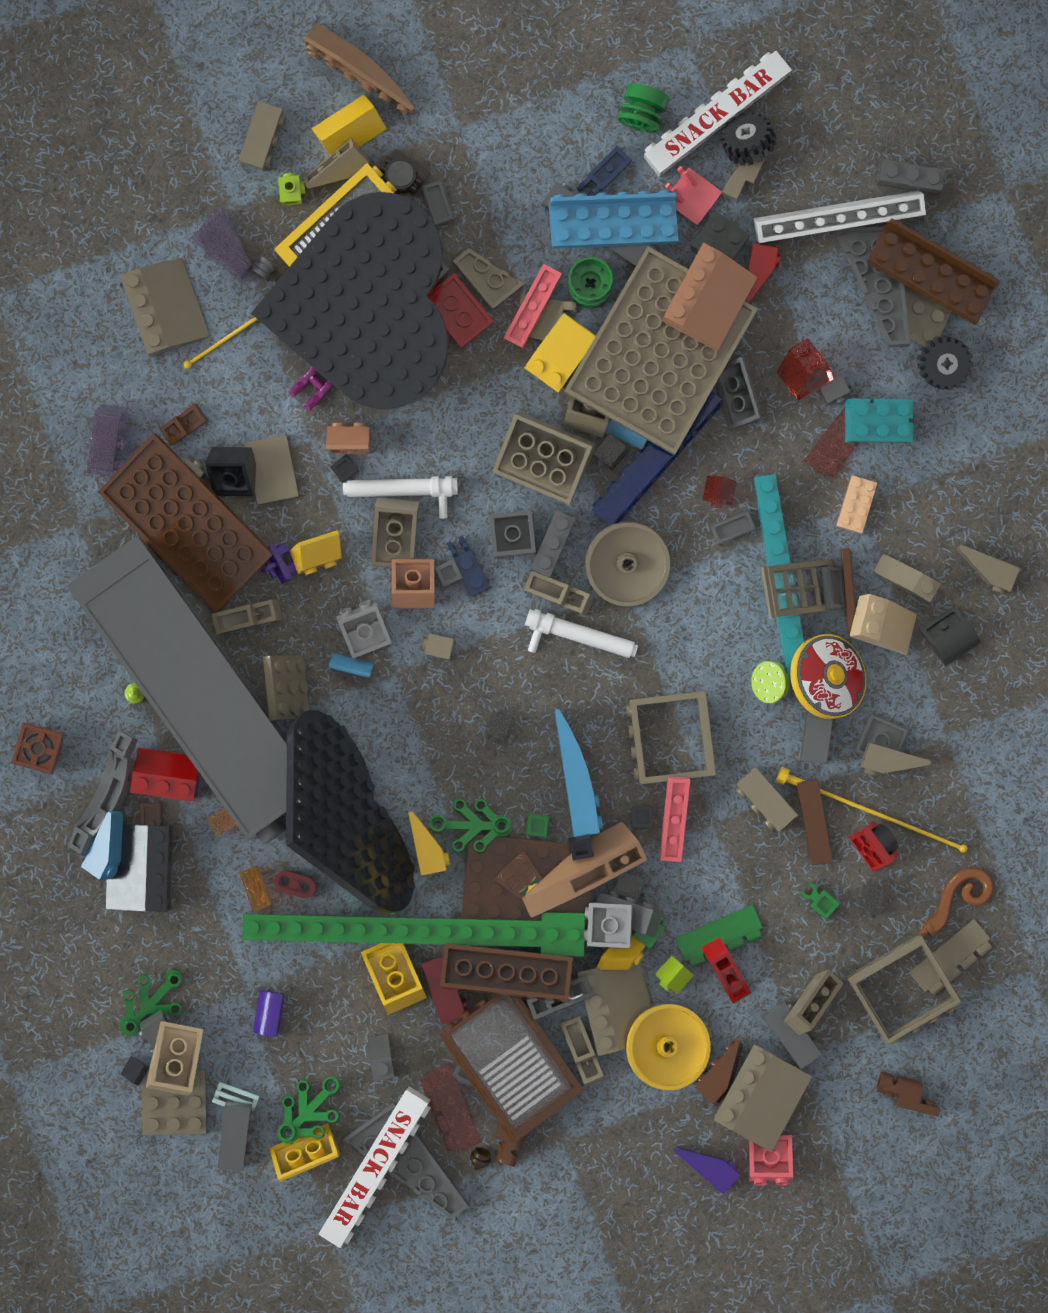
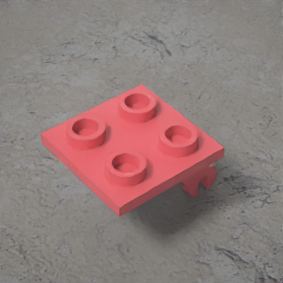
M679 166L677 171L681 175L680 180L674 188L669 183L664 187L671 191V193H677L675 200L676 211L698 226L722 191L688 167L685 171L683 167Z

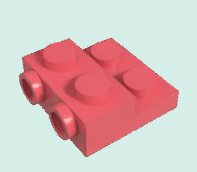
M781 1135L772 1152L749 1140V1181H754V1185L757 1186L767 1185V1182H776V1185L785 1186L788 1185V1182H792V1135Z

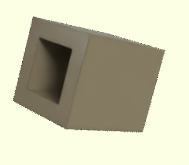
M429 633L428 638L424 637L422 650H425V655L450 660L454 639Z

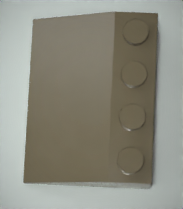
M182 258L138 268L120 275L150 358L210 337Z
M518 412L514 414L492 472L570 505L597 444L523 412Z
M641 963L638 965L633 964L629 970H599L597 967L577 971L579 978L587 977L594 996L584 1001L598 1056L626 1049L628 1033L634 1021L644 1011L651 1008Z
M754 1044L713 1120L772 1152L812 1076Z

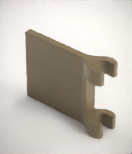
M521 294L519 308L526 297L524 294ZM550 299L529 338L543 341L564 311L577 312V303Z

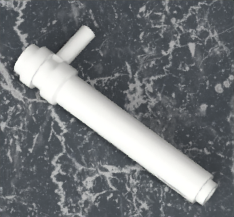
M432 476L430 479L347 480V482L343 483V495L348 497L420 495L439 497L440 519L447 518V497L458 494L457 478H452V476H445V478Z
M529 609L525 626H529V629L534 630L528 651L533 653L537 651L542 633L547 635L551 633L630 658V656L635 657L638 647L633 641L556 618L554 614L548 612L547 614L541 613V610L535 609V611Z

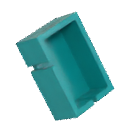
M851 398L845 400V443L913 442V423H909V419H913V399L870 400Z

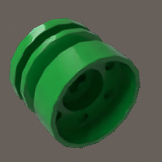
M637 83L628 84L624 100L629 104L621 105L620 110L622 112L618 113L617 120L623 125L639 132L659 133V124L662 123L663 118L657 113H664L666 111L669 96L653 87Z
M587 257L577 261L572 266L568 276V288L573 302L586 309H595L604 305L610 298L613 284L612 271L608 264L601 259ZM587 282H588L589 284L594 283V288H593V289H592L591 287L586 288V287H587Z

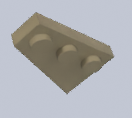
M469 248L452 261V264L491 311L525 285V283L520 280L517 281L508 275L509 273L495 267L490 261Z

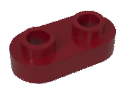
M281 871L274 879L275 887L279 891L294 896L309 898L316 891V883L313 879L297 873ZM283 877L289 879L288 885L282 884L281 880ZM304 883H307L310 887L307 892L302 890Z

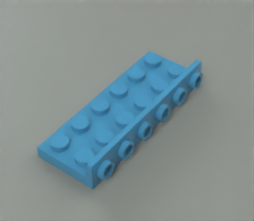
M662 190L658 193L641 191L637 194L619 192L616 195L598 193L596 196H587L584 193L576 194L572 197H566L564 194L555 195L550 198L549 202L552 249L678 244L675 203L677 193Z

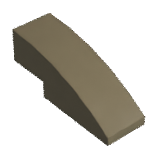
M763 156L761 158L762 161L759 163L757 160L753 161V165H749L748 162H746L745 166L739 165L727 181L721 196L736 202L744 184L753 186L765 157Z
M531 571L524 588L526 592L583 616H587L594 597L589 593L534 571Z
M278 599L249 604L212 614L216 635L283 620Z
M580 1016L560 1024L585 1087L587 1088L604 1081L605 1077Z

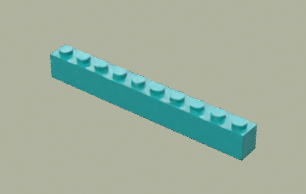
M776 474L755 477L753 484L767 566L791 564ZM792 571L788 572V578L791 588L795 586ZM782 572L773 573L776 589L784 588ZM793 591L791 596L794 608L798 607L796 592ZM777 593L779 609L788 608L786 594ZM800 615L776 617L785 672L788 673L790 678V687H792L790 675L792 659L796 650L804 642Z

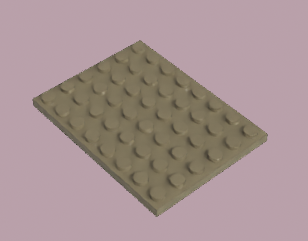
M647 246L564 393L675 455L758 308L744 301L718 351L661 322L689 269Z

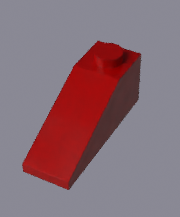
M753 243L748 271L755 275L757 279L745 302L750 303L773 273L775 267H779L781 254H777L778 248Z
M720 937L701 947L732 1003L751 993Z

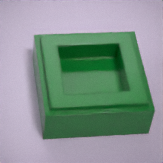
M528 814L526 835L547 838L549 817Z

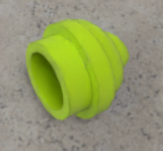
M131 683L126 687L124 694L128 702L139 704L145 699V695L136 683Z

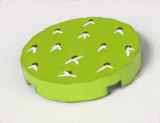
M764 661L758 664L753 671L751 678L752 689L759 700L764 703H777L788 694L790 678L782 664L776 661Z

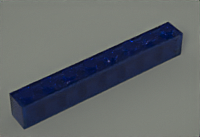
M710 392L675 455L648 441L649 445L645 450L641 449L636 454L632 465H627L620 473L621 477L617 482L613 481L606 490L608 492L603 498L600 496L593 503V513L607 526L619 523L724 404L722 398L715 392Z

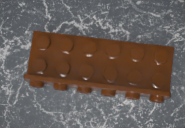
M892 218L883 227L866 262L973 325L979 322L994 288L1000 282L993 274L979 269L974 263L967 262L955 252L948 251L941 247L939 243L927 239L920 232L912 230L901 221Z

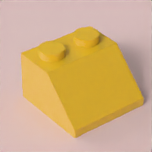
M338 530L299 542L290 550L297 573L310 575L317 572L319 567L324 566L325 569L337 565L336 562L342 558Z

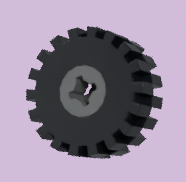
M748 112L746 116H744V113L739 114L740 118H732V123L727 122L725 124L726 129L721 131L720 139L728 159L733 161L734 164L740 162V165L745 166L746 162H748L749 165H753V161L756 160L759 163L762 161L761 158L763 156L765 158L769 156V151L773 152V145L777 143L772 124L766 115L763 114L761 116L759 112H756L755 115H753V112Z
M937 336L932 341L928 340L925 347L922 346L920 349L922 353L917 357L919 360L917 368L920 369L919 374L926 383L940 390H953V387L958 388L961 386L960 383H965L968 380L966 377L972 373L970 367H973V362L971 361L973 356L968 351V346L964 345L962 341L949 336Z

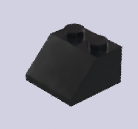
M212 447L205 461V466L214 493L217 496H254L256 462L252 447Z

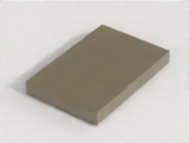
M287 435L245 443L246 447H252L256 462L255 495L257 505L299 497Z

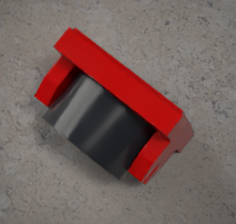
M872 821L849 836V839L872 871L888 866L899 856L897 851H895L898 849L896 838L881 823L877 824L875 821Z

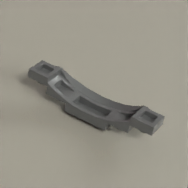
M119 730L114 743L111 744L106 768L97 791L85 813L73 829V835L68 847L81 855L87 856L108 811H120L130 789L131 780L127 778L135 763V760L130 757L138 739L124 731Z

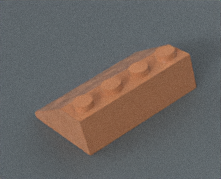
M703 242L661 322L718 351L757 277L724 253Z

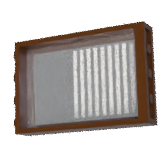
M493 995L489 999L485 997L477 1002V1008L472 1012L468 1009L459 1016L461 1020L454 1024L452 1021L443 1027L444 1032L439 1036L513 1142L521 1139L583 1092L584 1089L537 1021L534 1020L533 1015L520 997Z

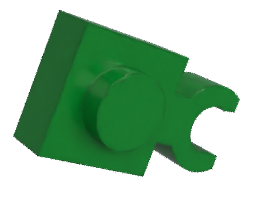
M808 883V886L812 888V893L807 895L802 891L801 895L806 899H812L813 902L809 906L827 920L840 903L825 890H822L819 894L816 886Z

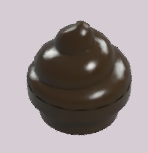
M476 1147L471 1152L470 1160L475 1170H480L490 1164V1151L483 1147Z

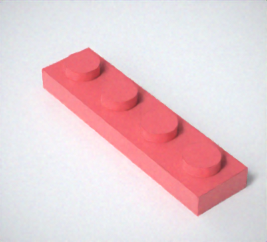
M543 264L504 336L505 340L522 349L524 348L557 287L562 273Z
M668 776L660 861L682 862L690 778Z

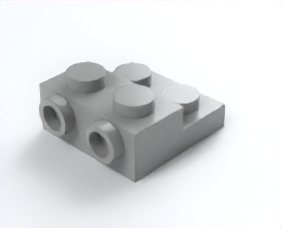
M363 601L359 604V608L354 610L345 608L339 612L340 615L336 616L352 658L392 644L376 601Z
M589 903V907L585 908V920H588V929L585 928L584 941H587V946L631 948L633 905Z

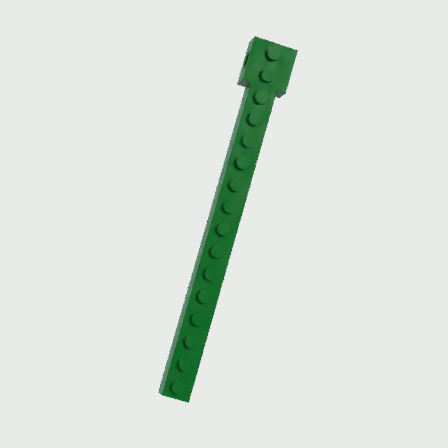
M543 912L542 920L243 914L242 940L541 947V954L584 957L585 913Z

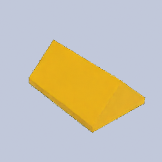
M362 95L312 128V131L329 156L350 138L361 147L387 130L375 107L365 95Z
M328 1123L322 1125L325 1129V1136L321 1139L298 1137L291 1144L282 1142L269 1148L279 1182L340 1156V1150ZM320 1128L316 1129V1131H315V1135H316V1136L321 1135V1129H320Z

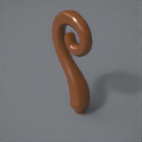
M966 868L953 875L943 890L937 912L922 923L924 928L918 931V934L921 933L924 938L928 935L932 938L944 928L950 916L955 891L961 883L968 879L979 880L983 885V892L979 897H973L971 891L974 885L967 883L962 888L963 900L972 906H981L988 902L994 890L990 875L978 868Z

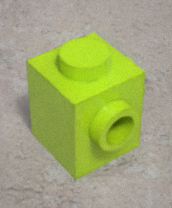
M285 173L283 177H278L281 205L303 204L302 194H306L305 182L301 181L299 175L295 176V173Z
M672 955L655 974L661 980L658 983L667 992L671 989L676 994L694 976Z

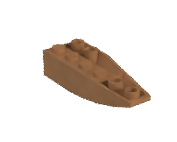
M320 24L306 35L304 43L306 50H308L307 54L315 60L321 58L331 70L336 71L338 69L344 73L343 76L351 82L356 80L361 83V88L369 93L374 91L379 94L378 98L387 104L392 102L397 105L396 109L405 115L408 113L413 115L415 113L414 106L389 75L354 45Z
M619 822L591 837L594 857L573 861L572 854H570L522 897L530 917L563 904L647 861L637 838L623 822Z

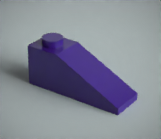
M681 1147L674 1149L682 1159L723 1195L740 1176L739 1172H737L739 1167L730 1159L726 1162L722 1158Z

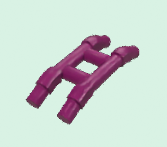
M313 367L288 391L289 395L294 398L309 382L318 389L304 405L307 411H311L334 386L328 380L324 384L315 375L318 371Z

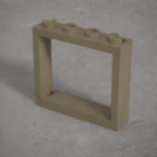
M706 691L629 700V705H626L627 718L631 717L632 726H628L629 738H634L635 747H631L632 760L636 759L637 768H633L635 781L639 780V785L668 781V776L698 778L716 775ZM697 699L706 770L645 777L637 706Z
M921 933L847 976V979L887 1045L891 1042L895 1044L904 1039L903 1035L909 1032L911 1034L918 1032L922 1029V1024L928 1021L929 1023L937 1021L941 1018L940 1014L948 1011V1013L954 1011L955 1008L959 1007L958 1004L961 1003L960 997ZM921 946L951 997L889 1033L859 982Z

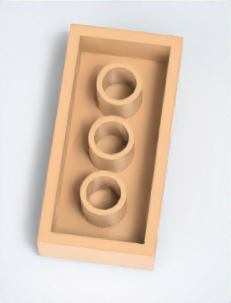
M851 476L836 527L859 534L863 533L877 486L876 482Z

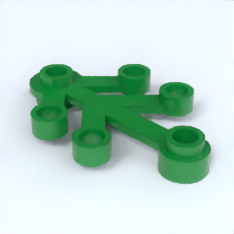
M463 799L455 800L453 807L455 812L462 813L469 821H446L441 815H435L429 821L430 830L436 834H440L444 830H469L460 839L453 842L452 849L457 854L464 852L465 846L481 831L490 832L482 840L475 841L473 846L477 854H483L486 851V846L497 836L505 837L512 831L511 820L506 816H497L483 799L475 802V811L480 814L483 813L491 822L481 821L466 806V802ZM457 803H462V804L464 805V807L461 808V809H458V808L456 807V804H457ZM479 803H483L485 807L483 809H479L477 805ZM440 823L442 827L437 829L434 825ZM503 824L506 826V828L504 830L498 829V825ZM461 844L463 847L458 850L455 848V845ZM478 844H482L484 848L482 850H478L476 846Z
M168 970L165 974L166 981L150 998L148 994V986L151 983L150 977L147 974L139 975L137 982L140 986V1009L135 1014L133 1009V1002L136 1000L135 992L133 990L124 991L125 1016L119 1023L120 1031L124 1035H136L140 1030V1022L143 1021L142 1019L146 1014H155L160 1010L174 1016L181 1013V1005L176 1001L170 1004L156 1005L172 987H178L182 983L183 977L179 970ZM172 976L178 977L176 982L170 981ZM142 978H147L148 982L146 984H141L140 980ZM129 993L133 995L131 1000L125 998ZM177 1005L179 1010L173 1012L171 1010L172 1006ZM128 1023H133L134 1027L132 1029H127L126 1025Z
M326 1078L323 1081V1090L309 1105L308 1092L311 1089V1085L305 1080L299 1081L297 1084V1090L299 1091V1116L294 1121L292 1109L296 1106V1100L291 1096L283 1098L284 1123L278 1129V1137L283 1143L291 1144L298 1137L321 1139L325 1136V1129L322 1126L300 1128L304 1122L328 1121L330 1123H337L339 1121L340 1114L338 1111L315 1112L331 1094L334 1095L340 1091L341 1082L337 1078ZM335 1082L336 1088L331 1090L330 1084ZM303 1083H306L307 1085L305 1091H302L300 1089V1086ZM287 1099L292 1100V1105L289 1107L286 1105ZM331 1113L336 1114L335 1120L330 1119ZM320 1128L321 1135L316 1136L315 1131ZM288 1129L292 1130V1135L290 1137L286 1136V1131Z

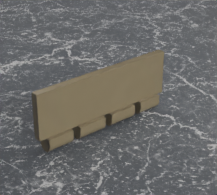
M973 919L935 950L933 954L949 981L952 982L961 974L957 968L958 965L965 971L978 960L973 954L975 951L982 957L992 949V946L988 942L990 937ZM928 957L908 972L924 992L929 990L933 996L945 987Z

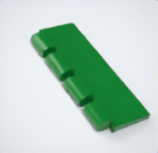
M750 905L676 937L675 940L684 961L689 960L693 968L706 962L701 947L720 937L730 952L745 945L742 939L743 936H746L748 943L762 938L760 929L763 927L754 906Z

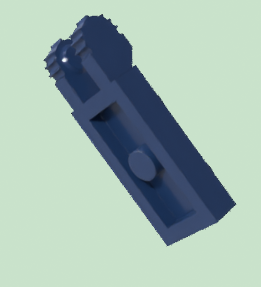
M616 146L587 174V178L576 189L581 192L592 181L596 187L587 196H596L632 160Z
M462 535L458 538L465 553L458 556L454 544L451 541L446 544L471 597L489 589L490 585Z

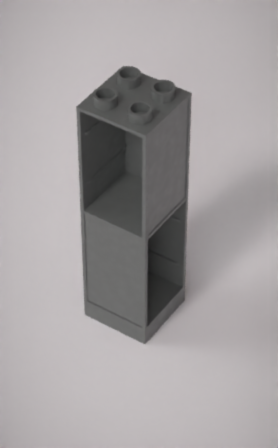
M139 536L134 537L72 581L67 587L246 839L258 837L263 844L269 843L286 831V826L282 819L286 817L287 737L275 721L269 720V712L150 545Z

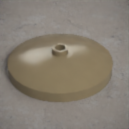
M637 522L615 523L603 529L591 542L585 560L586 574L595 592L604 600L619 606L640 605L651 600L664 587L670 572L669 551L662 538L650 527ZM625 559L630 560L629 565H623Z

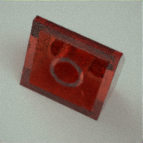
M809 338L790 348L777 370L778 376L797 401L834 379L829 364Z

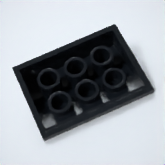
M123 824L121 861L116 875L112 879H107L106 909L150 912L170 911L173 826Z

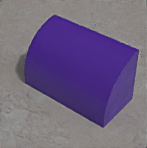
M259 990L253 1027L254 1033L271 1037L278 1036L284 993Z

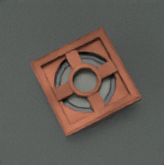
M23 722L11 763L53 775L65 734Z

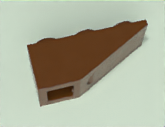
M738 1039L736 1042L732 1041L725 1048L726 1053L721 1058L717 1057L710 1065L711 1069L708 1073H703L696 1080L697 1085L695 1088L716 1107L726 1097L735 1078L743 1044Z

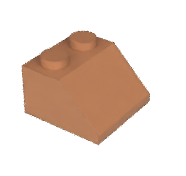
M332 423V426H327L326 450L328 454H370V427H366V423H353V427H346L345 423Z
M392 559V608H434V559Z

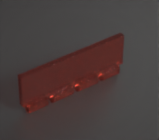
M855 394L852 397V399H860ZM845 407L804 459L805 463L822 476L827 473L833 478L842 467L836 459L838 458L845 463L855 450L849 443H845Z
M450 1063L426 1072L427 1077L420 1079L425 1094L431 1091L434 1092V1095L427 1097L430 1099L429 1105L432 1112H442L441 1115L435 1117L440 1133L450 1132L449 1135L442 1137L447 1150L456 1149L459 1152L477 1145L481 1141L456 1078L451 1076L453 1070Z

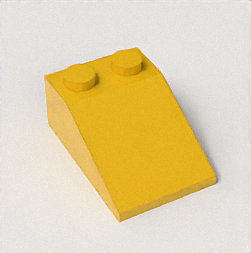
M563 313L524 368L559 393L577 370L596 335L566 313Z
M408 812L421 876L446 871L447 866L451 865L448 852L444 853L441 845L416 813Z
M380 943L361 952L387 1015L427 998L404 944Z

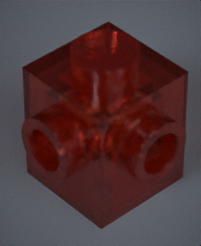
M707 476L703 501L711 503L710 506L723 509V505L732 506L736 481L720 476Z

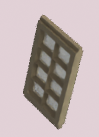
M834 559L761 567L769 618L832 611L825 610L822 567H835Z

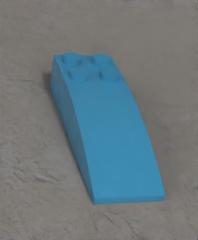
M557 709L555 710V718L573 836L600 833L599 829L603 828L601 815L597 816L596 808L600 807L598 794L594 795L589 772L573 732L561 711Z

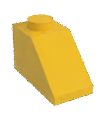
M631 936V948L609 947L602 955L597 968L599 970H629L633 964L638 965L644 957L642 952L646 945L634 936Z

